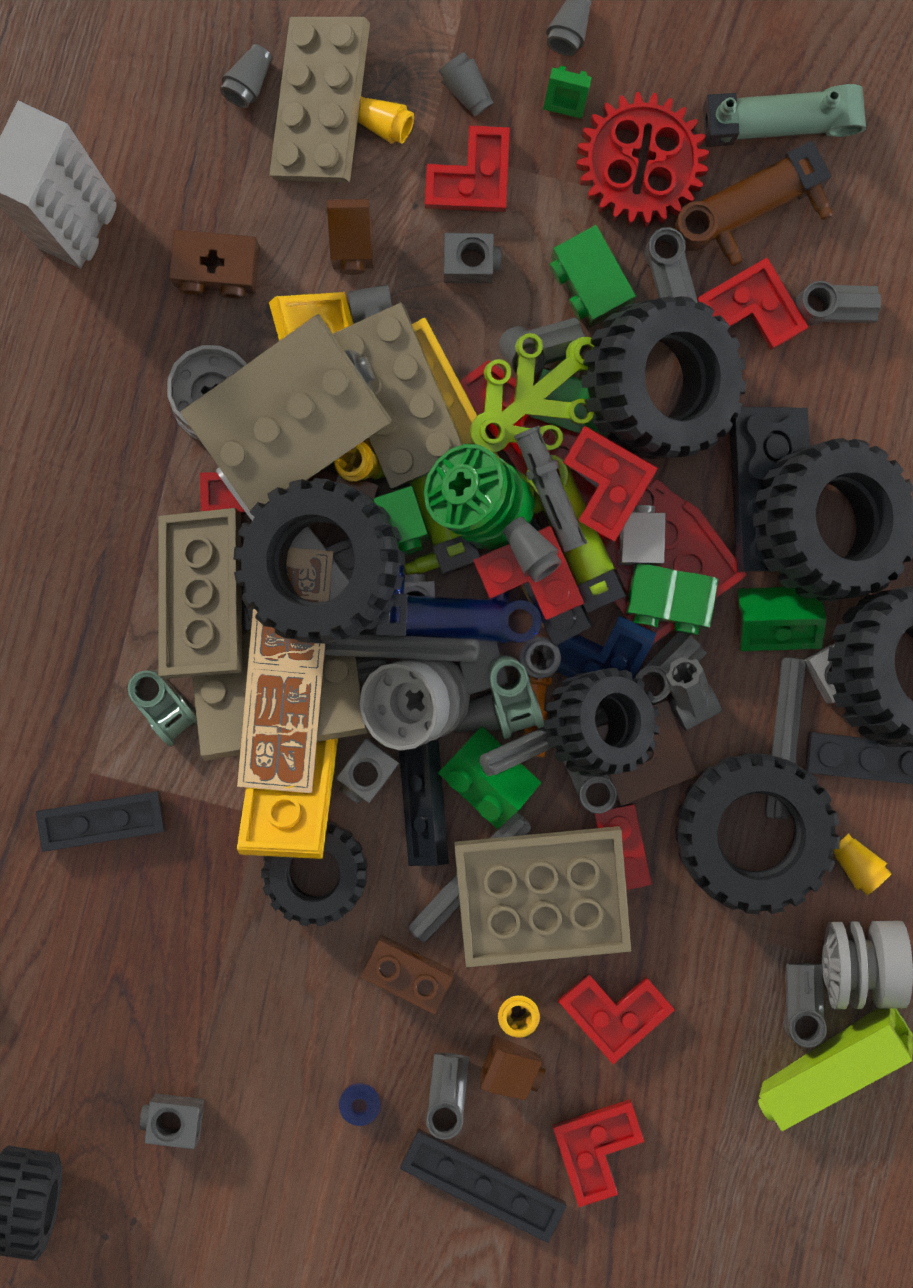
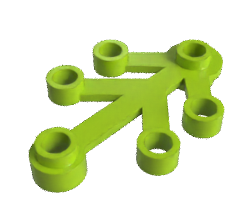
M533 333L521 336L515 345L516 352L519 355L515 399L503 411V384L509 380L511 368L506 361L501 359L488 363L484 369V377L487 381L485 410L471 424L470 436L473 443L481 445L491 452H498L504 449L509 442L517 443L514 436L531 429L513 426L525 414L569 419L572 423L578 425L589 422L594 412H588L585 399L563 402L545 400L544 398L577 371L588 370V366L583 365L584 359L580 356V349L582 346H588L593 350L594 345L591 344V337H580L572 341L567 347L566 359L533 385L536 357L542 352L543 343L540 337ZM525 339H530L535 343L536 348L533 354H528L523 350L522 344ZM494 365H499L504 370V377L501 380H496L491 375V368ZM577 404H581L586 408L587 413L584 419H578L574 414V408ZM488 424L497 426L499 430L497 438L490 439L486 436L485 428ZM555 425L541 427L540 432L542 436L546 430H550L555 434V442L551 446L546 444L547 449L553 450L558 448L563 440L561 430Z

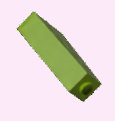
M876 1008L762 1083L760 1099L758 1100L763 1114L770 1122L775 1120L781 1131L814 1115L910 1063L913 1058V1033L897 1008Z

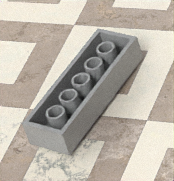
M18 100L0 136V207L38 249L81 269L85 260L90 261L97 251L99 239L96 237L103 223L107 225L114 216L117 203L114 201L116 196L67 123Z

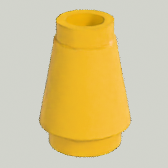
M361 96L358 123L390 144H393L395 141L402 144L407 140L412 130L414 113L408 111L407 106L404 104Z
M361 442L334 461L337 473L348 481L373 478L381 471L377 455L364 442Z
M849 833L840 840L839 849H834L833 851L855 889H861L867 896L891 875L890 871L885 867L887 863L856 839H853Z
M525 996L508 998L503 1002L498 1012V1021L502 1030L516 1038L526 1037L533 1033L540 1020L537 1005ZM521 1006V1009L525 1008V1013L521 1017H514L511 1015V1008Z

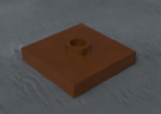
M668 700L652 705L653 708L658 707L659 716L655 717V724L660 725L658 735L653 736V740L657 743L654 751L646 752L649 757L644 764H638L637 769L633 771L608 775L616 788L620 806L697 777ZM609 723L596 727L599 736L604 742L608 737Z

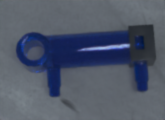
M399 565L398 576L404 577L401 590L395 589L391 598L396 602L389 612L383 611L380 614L379 619L381 622L376 626V635L476 639L478 641L520 644L533 639L539 632L542 622L538 609L530 602L523 600L508 601L509 591L492 598V600L408 596V594H404V565ZM515 611L526 612L530 616L532 623L529 631L523 634L513 632L508 626V618L511 613Z

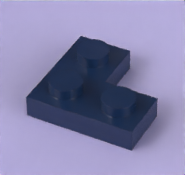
M619 616L604 646L578 634L558 644L561 661L555 672L570 678L575 677L577 674L617 668L618 671L626 670L631 672L632 679H634L654 643L657 633Z

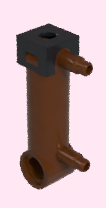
M812 140L788 152L783 160L702 201L688 203L679 213L674 229L682 234L685 240V249L688 251L701 250L710 241L716 239L724 256L728 258L732 266H736L743 261V258L730 231L795 198L800 200L808 196L821 220H827L832 217L833 212L829 206L830 202L822 189L831 178V174ZM692 218L698 219L705 225L706 231L702 234H693L687 229L686 221Z

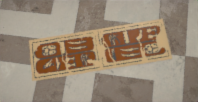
M289 548L286 563L287 574L292 587L300 597L316 603L329 601L333 551ZM253 609L237 787L312 793L325 644L298 642L295 639L283 638L275 634L274 628L263 626L255 618L258 612Z

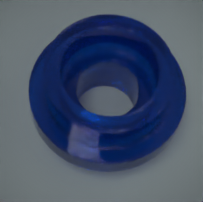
M353 1084L347 1087L340 1097V1113L352 1125H367L377 1117L380 1111L379 1095L373 1087L367 1084ZM355 1099H363L367 1103V1109L363 1112H357L353 1109L352 1102Z

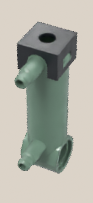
M856 84L838 85L830 87L823 92L737 98L736 93L707 95L702 107L706 147L734 145L735 141L740 139L825 133L831 137H845L859 134L866 130L863 87Z

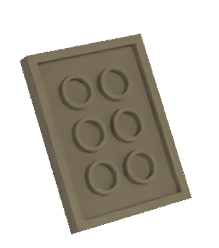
M319 314L312 317L180 411L249 510L257 502L266 504L269 501L267 493L277 487L287 489L292 481L308 480L392 421Z
M251 630L242 632L243 673L192 677L200 754L204 761L240 755ZM324 655L317 742L367 733V727L363 722L360 709L361 684L357 657Z
M620 826L454 842L466 967L631 952L622 831Z

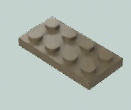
M365 17L289 18L269 176L273 179L280 181L350 183L370 22Z
M400 302L333 333L344 351L350 349L359 353L361 357H367L375 377L374 380L370 381L374 395L392 420L369 437L391 489L394 490L428 475L437 459L449 449L463 445L404 304Z
M236 508L158 516L159 677L171 679L243 673L242 586L236 585L234 572L241 571V561L233 560L234 547L242 548L241 536L238 535L241 528V512Z

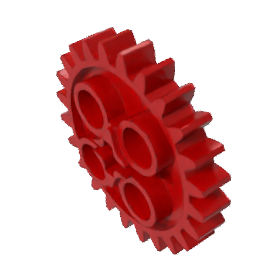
M636 92L633 104H628L626 98L621 95L619 96L618 109L616 110L609 103H605L603 107L605 118L597 114L592 115L591 124L595 129L584 127L582 137L589 143H579L577 153L585 156V158L577 160L576 169L588 171L580 177L579 184L580 186L592 185L587 194L588 201L600 197L601 202L598 212L601 213L610 206L614 209L612 221L615 222L623 213L627 215V224L630 227L634 223L636 216L642 218L644 227L649 226L653 215H656L658 221L664 224L667 219V210L678 217L682 210L680 202L686 205L693 202L694 197L690 191L700 192L703 183L696 177L706 176L708 171L707 166L698 162L707 159L709 150L697 148L704 142L706 136L705 134L693 135L692 133L698 124V120L694 119L685 123L683 118L687 108L683 107L674 113L671 111L672 98H669L663 106L657 105V93L652 94L649 103H643L640 92ZM648 125L652 128L646 154L647 163L642 176L640 193L636 195L633 193V185L639 162L637 157L642 146L644 127ZM622 129H627L635 135L636 140L633 143L625 144L617 139L615 133ZM660 137L671 138L676 148L671 151L661 150L655 140ZM613 169H622L628 174L629 180L625 183H615L609 178L608 172ZM653 176H661L667 181L669 188L664 191L654 190L649 185L648 179Z

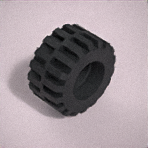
M608 668L577 674L575 677L564 680L562 682L563 687L555 688L551 694L555 701L547 703L545 710L550 714V719L544 720L545 729H550L551 737L546 738L549 747H556L557 751L554 756L559 762L567 761L565 768L571 772L579 771L581 776H604L633 771L637 769L638 764H644L649 757L646 752L654 751L657 744L653 740V736L658 735L660 725L655 724V717L659 716L658 707L653 708L651 701L655 698L651 691L645 692L643 690L645 683L640 678L632 679V673L626 670L618 671L617 668ZM598 704L603 707L609 720V733L605 742L599 736L595 725V713Z
M327 822L324 850L336 859L340 874L334 889L323 896L307 895L297 888L291 876V866L295 857L264 856L263 860L265 862L264 867L261 869V878H264L265 886L263 890L265 896L269 895L272 900L270 905L275 911L279 909L284 913L283 917L290 922L293 919L299 921V925L309 926V924H317V927L327 925L331 921L336 922L353 909L363 893L368 876L367 859L364 857L363 848L360 842L353 838V834L348 829L344 830L335 822Z
M9 1145L1 1152L0 1256L37 1261L45 1251L54 1227L61 1194L63 1171L59 1153Z

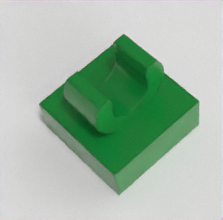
M560 66L558 69L552 67L543 110L582 119L592 77L587 76L586 71L581 70L580 74L565 71V66Z

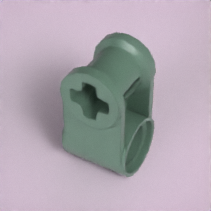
M508 655L493 659L487 669V680L495 702L494 709L504 739L511 738L513 732L536 726L538 729L545 727L541 709L532 690L525 667L517 659ZM508 665L516 667L518 676L512 685L501 686L497 683L496 676L502 667Z
M140 671L130 679L128 695L131 701L147 718L152 729L166 745L172 747L176 744V737L192 724L197 725L194 707L175 689L168 679L159 677L158 671ZM145 677L153 678L159 685L158 695L153 700L145 699L139 692V684ZM178 715H182L181 718H179L171 726L168 725Z

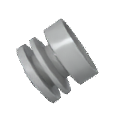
M202 345L186 351L173 364L167 379V397L177 423L190 437L197 440L199 438L180 411L247 364L236 352L220 345Z
M402 659L401 661L383 665L368 676L361 690L360 709L364 724L376 740L389 748L407 750L446 736L457 729L468 713L470 695L465 677L458 666L452 661Z
M899 920L872 921L869 926L867 940H865L863 929L857 921H849L846 929L843 922H828L822 950L823 979L831 1007L833 1009H846L850 1000L853 1008L863 1009L868 990H870V995L876 1008H907L912 995L913 963L910 939L904 922Z

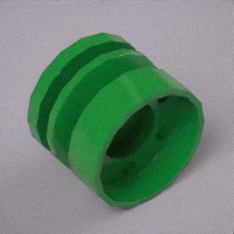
M463 444L449 449L436 460L427 475L424 488L425 506L433 520L479 549L496 550L508 545L507 538L503 534L504 528L519 517H524L529 524L532 520L535 497L533 487L526 476L481 445Z

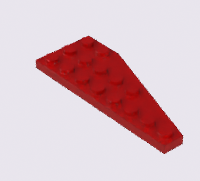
M489 360L459 381L477 416L485 410L487 381L484 377V369L491 362ZM494 365L491 368V375L494 379L501 380L504 377V371ZM512 376L503 384L502 411L512 404L515 399L516 379ZM526 414L513 424V426L525 428L537 426L541 428L546 425H553ZM488 424L486 429L493 439L497 438L499 433L497 426ZM557 426L563 434L562 443L558 448L548 450L550 455H555L565 460L580 433ZM546 430L543 433L545 444L551 446L555 442V434L550 430ZM509 442L502 451L515 469L527 478L526 472L528 468L517 443ZM571 468L572 476L587 507L597 487ZM652 478L637 505L655 506V513H665L664 564L658 567L719 578L716 599L746 577V572H737L735 557L701 511L690 502L684 501L670 491L659 480ZM599 533L614 568L617 569L627 593H629L633 566L619 565L620 534L614 542ZM628 595L614 601L613 603L624 618L633 622V616L625 615ZM659 621L658 628L642 627L657 633L654 640L655 643L672 631L675 624Z

